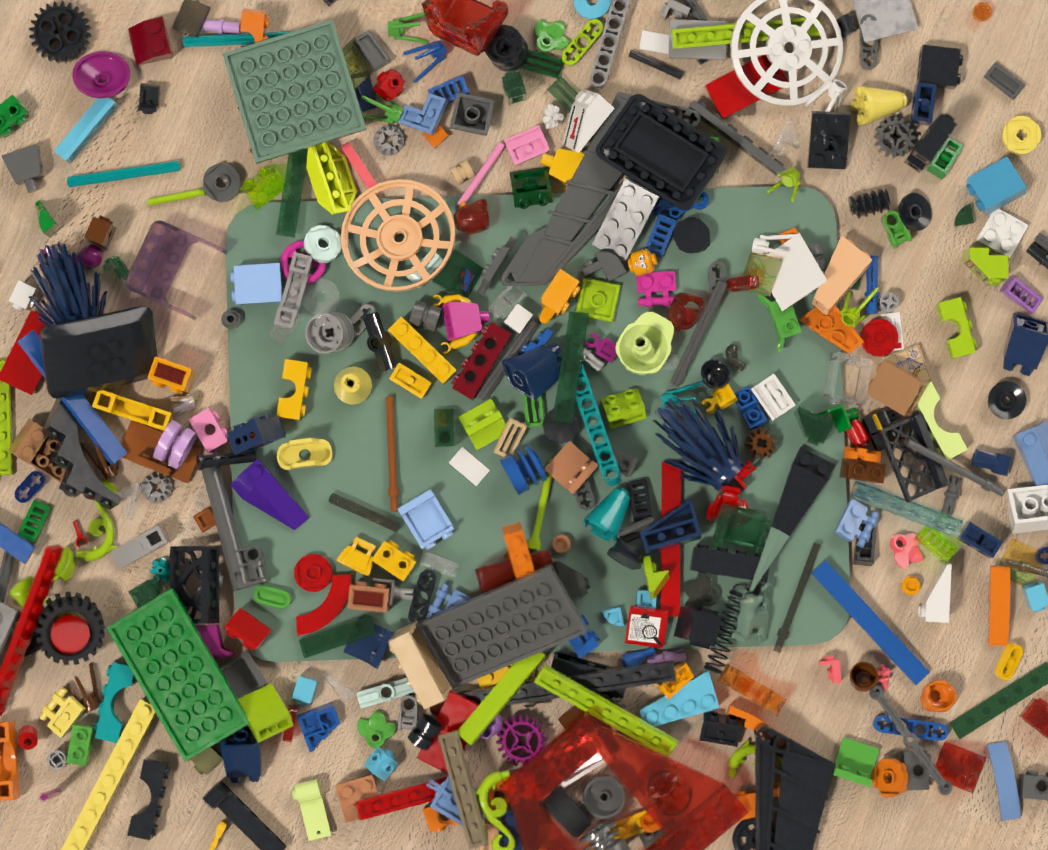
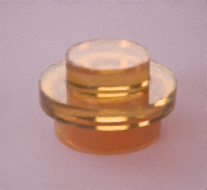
M978 3L973 8V16L977 21H987L992 15V9L987 3Z

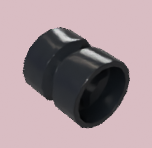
M422 714L416 723L417 727H413L408 735V739L418 748L427 751L434 742L433 737L439 735L443 725L434 717Z

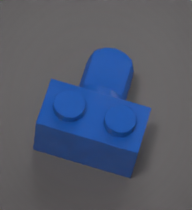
M582 614V615H581V618L583 619L585 625L587 626V625L589 624V622L587 621V619H586V618L584 617V615ZM588 629L587 633L568 641L579 658H582L599 646L597 642L600 639L594 630L590 632Z

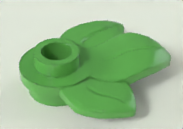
M543 19L538 21L535 27V34L538 37L536 45L541 52L547 53L553 49L563 50L568 46L570 40L563 36L565 25L562 21H555L551 24H548ZM546 40L549 44H544L543 41Z
M380 710L375 711L370 716L369 721L360 718L357 723L359 734L366 738L367 744L374 749L382 747L385 740L391 738L396 730V724L393 722L386 723L385 716ZM377 735L379 736V740L373 741L372 737Z

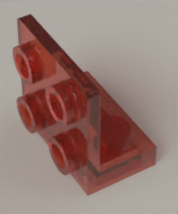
M945 741L935 768L943 779L949 781L952 786L973 793L987 757Z

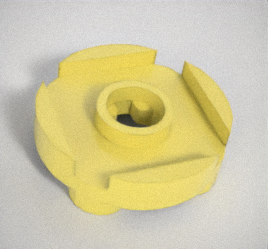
M1027 116L1014 117L1005 124L1002 130V141L1007 151L1017 155L1030 153L1041 140L1040 127ZM1019 130H1022L1023 134H1026V137H1024L1023 140H1020L1016 136V134L1019 133Z

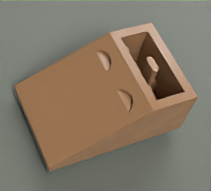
M28 418L8 450L16 457L61 483L67 469L58 467L55 462L50 460L58 440L49 438L47 434L42 432L44 426Z

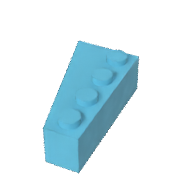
M709 670L691 679L670 699L663 695L640 708L641 719L655 727L719 708Z

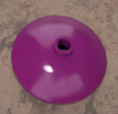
M93 52L77 61L73 68L72 77L74 85L81 93L92 98L104 99L116 96L126 89L130 82V68L123 58L114 53Z

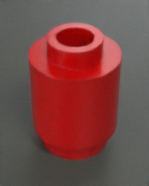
M859 419L850 422L852 428L845 432L853 447L857 445L858 448L867 445V440L870 439V436L863 422L860 423Z
M25 725L20 728L18 743L21 748L31 750L36 747L38 732L34 726Z

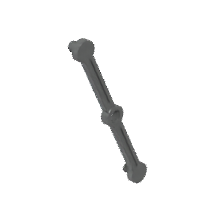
M876 685L869 691V696L873 700L878 701L904 737V745L914 751L938 785V792L941 795H949L953 789L952 784L943 779L917 743V735L909 732L883 696V688ZM909 737L913 738L914 741L912 743L908 742Z

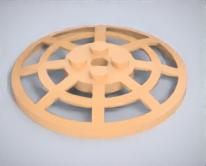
M401 179L379 183L362 193L351 205V210L346 213L341 231V245L344 257L353 272L365 283L375 288L395 292L418 288L436 277L451 257L456 236L452 213L442 197L422 183ZM406 188L405 199L391 200L381 204L376 196L377 193L388 189ZM414 189L432 197L439 206L430 212L420 203L412 201ZM369 199L375 209L367 216L362 227L351 225L357 210ZM394 206H403L402 215L391 217L386 209ZM411 207L421 211L426 217L416 222L413 218L409 217ZM443 212H445L450 226V241H439V228L435 219ZM379 214L383 222L378 231L368 229L373 219ZM431 223L433 228V240L423 239L421 229ZM349 232L360 235V247L364 257L353 261L349 250ZM397 234L405 235L402 242L395 241ZM366 236L376 238L379 247L371 253L368 252L366 246ZM421 246L430 247L431 250L428 256L420 262L416 254ZM437 248L448 249L442 263L429 275L424 267L432 260ZM382 255L391 259L389 269L381 267L374 260ZM409 259L414 266L408 270L396 271L399 261ZM369 263L375 270L387 275L384 285L369 279L358 268ZM418 272L423 279L418 283L408 286H392L395 276H408Z

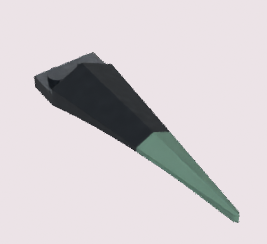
M802 447L799 448L791 464L750 587V592L754 590L822 490L835 464Z

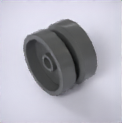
M599 774L592 777L585 784L583 802L587 811L593 816L600 819H609L616 816L623 809L625 791L615 777L608 774ZM603 793L608 795L605 801L600 798Z

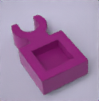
M591 333L590 336L595 339V343L590 344L586 342L585 345L589 348H597L595 354L612 363L617 355L616 343L606 337L600 341L595 333Z

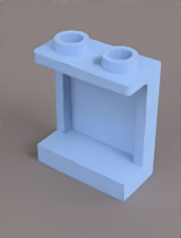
M280 263L233 266L234 271L230 272L231 282L235 284V290H232V301H236L237 306L242 304L281 303L283 286Z
M431 489L398 508L399 513L421 549L425 547L428 550L436 545L435 541L442 537L445 540L453 535L452 530L455 528Z

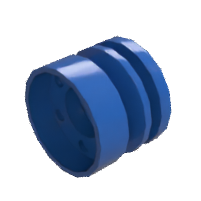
M529 444L524 446L527 455L524 456L520 449L517 450L520 459L516 460L511 454L499 459L518 495L529 490L527 481L530 479L536 486L539 485L535 476L539 475L543 482L547 480L545 468L537 453L530 448Z

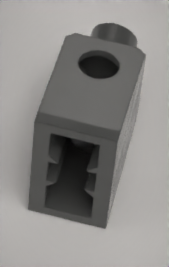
M37 144L1 155L17 185L25 184L28 193L39 190L36 180L43 178L44 173L41 151Z

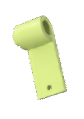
M318 779L294 784L295 788L292 789V795L294 800H298L300 803L308 840L313 841L332 836Z

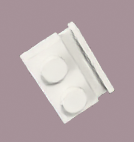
M772 374L751 389L772 421L795 406V403L775 374Z

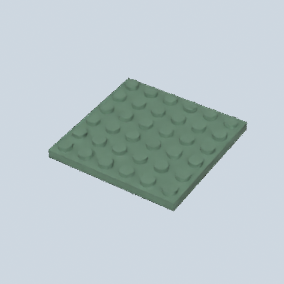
M333 19L222 53L256 164L367 130Z

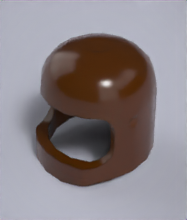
M868 662L856 663L850 671V683L857 691H870L879 682L876 668Z

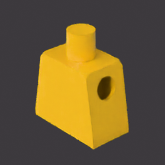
M557 149L555 157L544 153L540 164L551 167L549 177L568 186L565 182L567 180L571 181L585 154H582L583 152L577 153L571 150Z

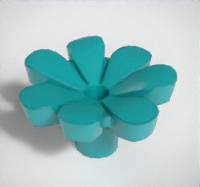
M162 557L160 562L156 559L152 562L154 567L150 568V573L155 574L153 578L155 581H159L160 578L163 582L169 581L170 562L166 563V557Z

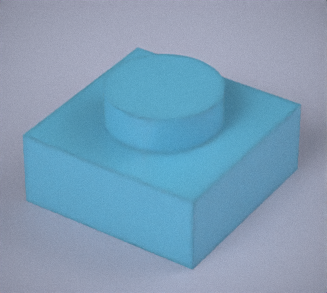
M637 590L636 606L656 608V597L655 599H650L649 591Z

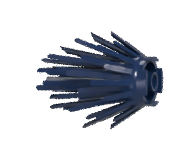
M59 241L57 246L60 253L57 252L55 245H51V250L46 245L45 250L48 255L46 258L44 251L40 249L39 255H37L40 262L38 265L45 279L41 277L36 267H33V270L30 271L49 302L46 303L44 300H41V303L51 315L35 298L28 296L35 304L34 306L42 313L39 314L41 318L36 319L45 326L103 314L107 291L102 295L100 302L101 273L98 274L97 271L94 273V285L90 289V283L86 282L81 251L78 254L80 263H77L75 252L72 253V257L71 253L68 255L66 245L63 243L61 246Z
M678 396L677 400L682 405L681 407H678L669 398V402H665L666 408H658V411H655L664 423L661 425L656 420L652 421L668 434V438L681 449L661 434L655 433V435L663 440L664 444L681 455L682 460L692 466L680 460L675 461L670 458L666 459L667 461H664V463L693 475L683 473L679 476L680 478L710 485L719 491L746 465L740 459L734 427L730 428L731 441L720 410L715 413L717 427L725 443L724 445L715 427L710 425L694 399H692V402L696 407V413L705 426L689 405L684 404Z

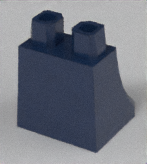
M1013 313L1003 352V369L1013 371L1015 364L1022 365L1020 373L1026 376H1030L1034 369L1037 370L1048 345V322L1020 313Z
M551 343L548 347L541 345L523 355L505 358L502 361V365L510 385L536 401L562 377L561 370L566 364L561 357L557 356L561 353L560 347Z
M246 725L221 740V753L226 777L230 778L232 783H239L242 777H249V781L258 782L261 776V742L258 743L251 729Z

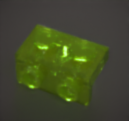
M261 168L255 177L244 181L243 186L239 188L242 193L246 194L253 207L257 210L287 188L275 168Z

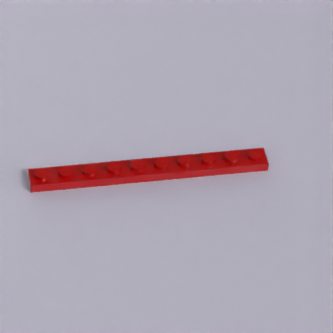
M59 544L46 546L0 669V716L5 711L7 700L12 692L11 689L18 677L17 673L24 660L32 633L36 628V622L43 610V604L49 593L51 582L55 577L57 566L62 559L64 547Z

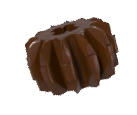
M759 427V434L753 429L751 433L754 437L746 436L748 440H751V442H746L745 446H751V449L747 450L748 454L754 451L752 458L755 459L759 453L760 460H764V453L768 458L771 457L768 450L776 452V449L771 447V445H777L778 442L771 441L776 435L768 436L770 429H766L763 434L762 427ZM758 439H760L761 441L765 440L766 444H764V449L762 447H757L756 444L759 443L757 442Z

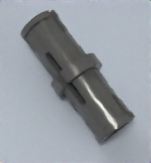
M950 475L947 492H944L945 499L941 513L953 515L956 499H959L958 491L962 478Z

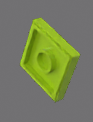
M583 277L575 315L613 323L620 285Z

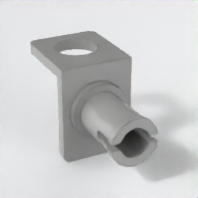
M372 578V581L391 583L389 606H392V602L395 599L412 601V596L405 595V593L413 594V588L396 587L394 585L395 580Z

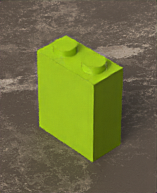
M272 683L238 699L245 710L249 721L248 726L258 743L293 727L290 713Z

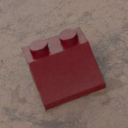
M163 17L145 20L128 28L136 66L174 58L166 22Z

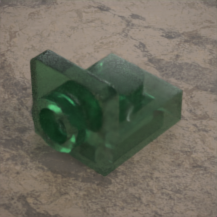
M119 256L108 258L105 261L106 264L102 266L106 271L116 266L114 271L119 279L123 278V280L128 281L133 278Z

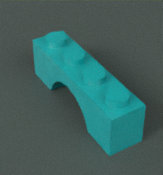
M113 662L112 665L108 666L107 676H109L108 684H104L102 695H105L103 703L100 702L98 714H100L99 722H95L93 733H96L95 738L117 743L122 735L125 723L115 714L114 699L120 690L134 685L135 676L128 664Z

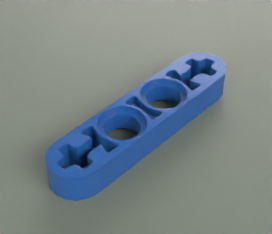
M878 715L873 719V727L878 732L901 735L896 730L893 722L892 731H889V726H883L880 729V726L877 725V721H881V718H884V722L891 723L888 715ZM899 717L901 721L905 722L910 733L916 734L915 726L917 724L925 726L923 734H916L918 738L942 741L948 736L947 727L941 723ZM929 725H932L930 729L938 730V727H941L944 734H940V737H937V734L930 732V737L927 736Z

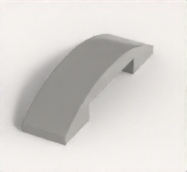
M294 252L274 325L293 329L305 293L313 259L312 256Z

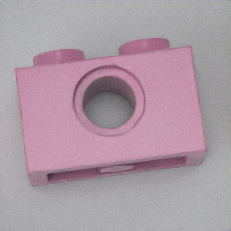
M210 408L189 419L207 453H212L229 443L227 429L225 427L221 428L218 423L221 420L215 410L211 411ZM208 425L215 426L216 431L213 435L206 433Z

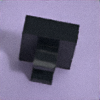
M849 14L843 15L836 20L842 39L858 29V25H853L852 20L854 17L849 16Z

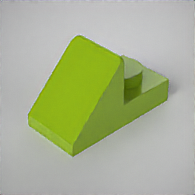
M650 556L642 557L650 599H655L669 579V570L657 572L656 564L651 562Z

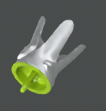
M192 393L186 396L169 397L172 402L182 401L172 406L174 412H178L175 416L185 410L188 411L196 408L194 401L199 400V398L193 399Z

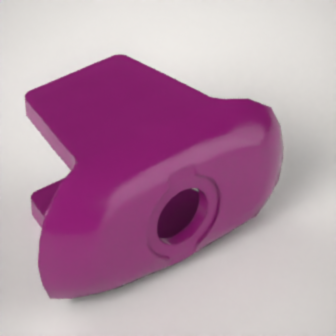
M218 624L195 626L214 659H226L235 654V652L224 648Z

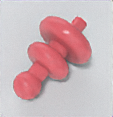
M882 664L881 668L877 669L879 682H882L881 687L883 690L888 689L887 682L890 680L888 675L891 674V669L885 668L884 664Z

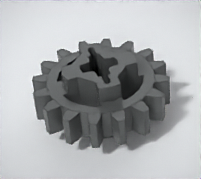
M897 116L893 118V121L889 117L886 118V124L881 121L879 123L881 128L877 127L875 129L878 134L873 136L874 139H878L874 145L881 147L878 152L885 151L884 156L887 157L891 154L892 159L896 157V154L900 158L903 157V151L908 154L910 152L908 147L912 148L914 146L911 141L916 139L915 136H911L915 130H909L908 128L911 123L909 122L905 125L904 118L898 121ZM891 126L889 132L883 133L885 128ZM893 133L896 137H899L895 142L893 138H890ZM883 142H886L890 148L886 147ZM906 142L903 148L898 149L900 143Z

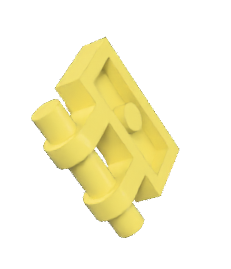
M61 687L58 692L56 691L52 695V700L43 707V712L39 716L43 721L48 717L51 719L47 726L60 738L67 734L86 709L73 696H69L66 700L64 695L67 693V690L64 687ZM59 704L61 707L56 713L54 709Z

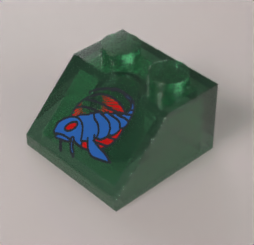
M453 249L446 266L432 279V283L452 295L460 294L468 298L482 275L481 273L484 268Z

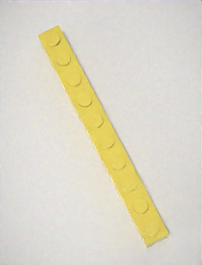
M144 698L139 700L61 850H86L156 716V712L148 700Z

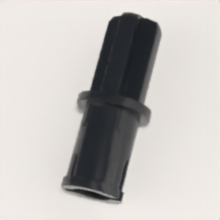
M1034 243L1030 244L1026 252L1039 262L1038 265H1043L1048 269V253L1046 254Z

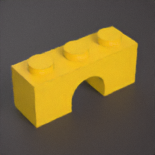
M285 359L282 378L293 381L296 391L290 398L279 397L276 416L300 421L301 417L305 416L306 405H303L304 398L308 397L309 386H306L307 379L311 378L312 368L309 367L308 362Z

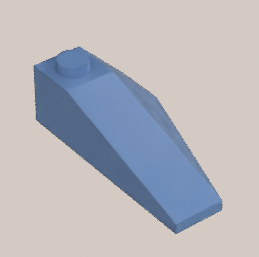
M1045 421L1012 436L1034 486L1048 485V421Z

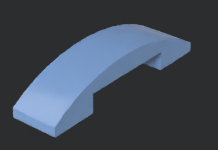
M1003 741L987 744L990 764H992L1001 821L1020 818L1021 812L1017 785L1007 743Z

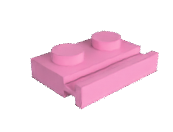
M539 125L504 140L515 166L550 151Z

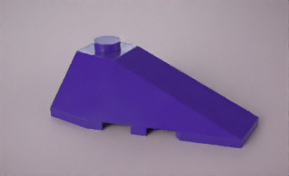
M259 459L255 460L230 484L244 501L293 530H296L309 519L308 515Z

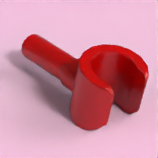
M77 520L73 521L77 535L75 543L80 548L79 539H84L86 545L88 539L82 535Z

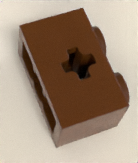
M100 215L99 218L93 216L84 238L91 243L108 249L116 227L106 217Z
M842 459L839 478L870 483H884L886 464L856 459Z

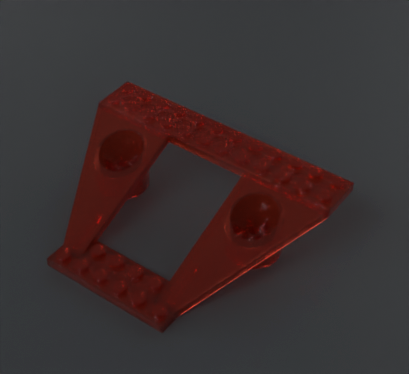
M589 711L583 714L498 786L510 800L523 850H577L538 802L597 753L665 833L646 850H705L749 813L725 783L600 725ZM677 776V782H672V779ZM658 793V798L652 797L654 794Z

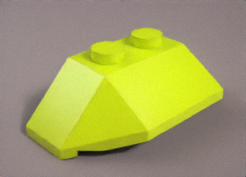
M330 142L308 148L306 168L317 202L332 215L350 211L357 190L346 157L336 147L331 145Z

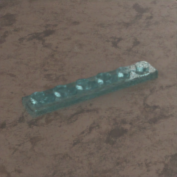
M856 480L852 486L850 497L857 501L891 512L894 515L920 523L931 529L944 532L947 535L958 538L961 533L963 521L912 501L906 502L904 498Z

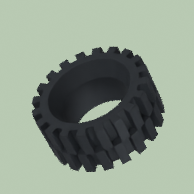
M65 592L66 597H61L59 593L55 595L56 600L52 601L51 598L46 600L47 606H43V610L39 614L35 628L37 643L40 650L45 652V656L48 659L52 656L55 663L59 664V661L63 660L64 665H69V661H73L74 665L80 664L79 659L83 658L84 662L89 660L88 655L90 653L93 656L97 654L96 647L101 648L103 644L102 639L105 638V626L100 610H98L95 602L91 603L89 597L85 596L83 599L81 593L77 592L75 597L71 596V592ZM65 612L79 613L88 621L90 632L88 644L83 650L74 654L60 652L51 641V625L56 617Z

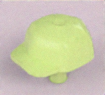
M654 312L642 314L634 323L629 324L625 328L616 344V353L622 365L630 372L639 375L659 372L671 353L674 326L669 320Z

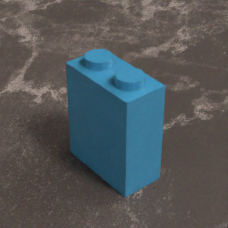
M1008 157L968 177L965 186L970 196L973 195L976 199L975 204L980 212L983 211L985 215L1026 194L1027 190L1026 185Z

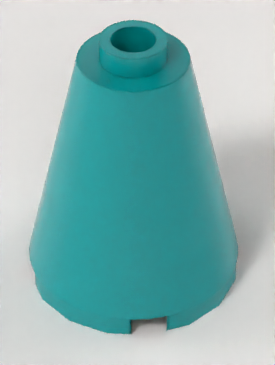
M621 487L619 489L615 488L584 518L583 525L585 527L589 525L592 528L590 532L608 542L612 539V543H614L618 537L631 500L629 492Z

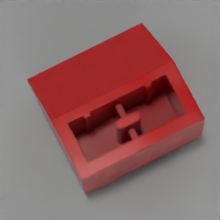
M239 608L224 626L227 629V635L233 639L239 638L242 640V645L250 651L259 649L272 632V629L242 608Z

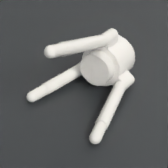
M837 79L833 82L828 81L804 106L807 107L828 89L827 94L832 100L826 111L830 112L837 100L834 108L836 112L843 95L847 91V86Z
M797 234L760 235V238H754L752 253H757V256L763 257L768 252L785 255L783 251L769 248L770 242H766V240L791 239Z

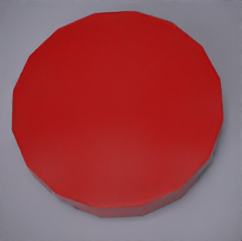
M885 319L869 321L860 333V337L864 341L861 345L868 354L874 357L889 355L898 344L899 335L897 329L891 322Z
M309 554L303 556L297 562L294 568V577L296 583L305 591L318 592L329 585L333 571L331 564L325 557L319 554Z
M74 615L63 616L53 624L51 641L60 652L74 654L83 650L88 644L90 637L89 627L80 617Z

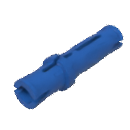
M870 256L872 262L866 274V292H864L866 298L871 293V287H873V290L878 288L879 256ZM872 267H873V283L871 282V268H872ZM880 292L874 295L872 303L870 300L866 304V314H878L877 307Z

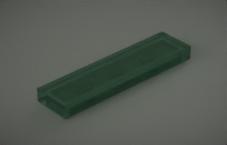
M368 616L300 639L299 643L304 658H309L377 635L378 633L373 617Z

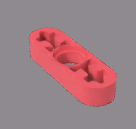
M346 142L340 146L366 187L369 189L377 185L351 144Z

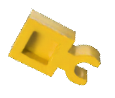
M727 384L726 387L713 391V398L704 399L701 403L704 407L711 405L710 408L706 409L707 413L711 415L716 411L717 407L723 410L738 401L730 385Z

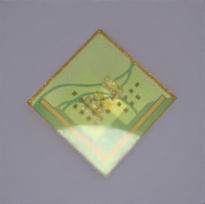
M352 39L342 50L354 89H356L374 70Z
M750 253L739 290L770 297L782 260Z
M1011 539L999 566H1010V581L1023 586L1035 581L1046 555Z

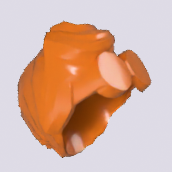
M935 680L923 687L920 703L926 711L946 712L950 710L958 698L955 688L945 680Z

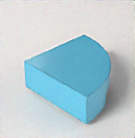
M621 607L602 611L604 618L609 623L616 626H624Z

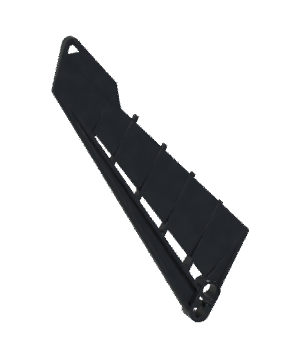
M763 723L758 724L754 728L755 850H770V846L774 848L773 850H813L817 833L820 835L818 828L825 802L828 800L827 794L835 763ZM766 731L771 736V740L764 735L761 736L760 732ZM785 739L784 746L776 747L777 740ZM776 752L783 753L782 770L775 767ZM775 772L781 775L778 807L773 804ZM772 809L777 811L774 843L770 841Z

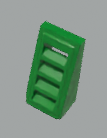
M948 137L926 170L943 180L964 145ZM946 145L951 146L952 148L956 149L957 151H956V152L952 151L951 149L947 148ZM942 151H944L945 153H947V154H949L950 156H952V158H950V157H948L947 155L943 154ZM938 158H940V159H942L943 161L947 162L948 165H946L945 163H943V162H941L940 160H938Z
M33 500L18 535L37 543L52 507ZM35 507L44 510V514L34 511ZM32 514L41 517V520L31 518ZM29 521L37 524L38 527L35 528L33 526L28 525ZM26 529L34 531V535L26 533Z

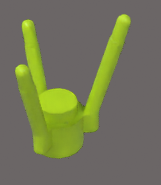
M790 167L788 170L777 174L782 179L767 190V194H770L782 184L787 187L794 186L791 196V202H794L798 188L801 185L799 181L801 176L794 167Z
M875 288L858 308L850 307L847 309L851 298V291H849L843 309L840 311L842 322L847 326L855 327L859 322L867 318L869 314H864L860 317V311L874 297L879 288Z

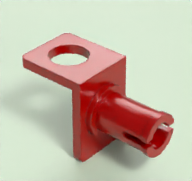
M748 460L745 463L746 465L733 477L744 490L747 486L743 480L756 470L754 466L746 470L752 464Z

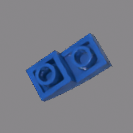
M547 328L545 332L541 331L536 339L539 342L538 345L530 341L529 345L525 344L520 354L528 353L541 345L545 346L551 338L553 331Z
M749 386L734 393L738 399L735 403L750 431L768 422Z

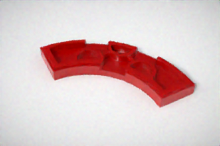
M352 574L332 575L331 588L324 602L314 611L302 616H296L297 636L320 630L338 616L349 596Z

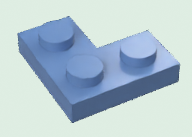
M429 93L422 110L405 105L398 123L434 136L448 100Z

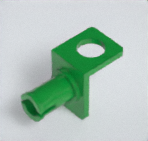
M842 404L816 415L820 416L830 412L837 432L841 433L851 429L850 421L858 419L860 414L853 415L858 409L852 407L845 410Z

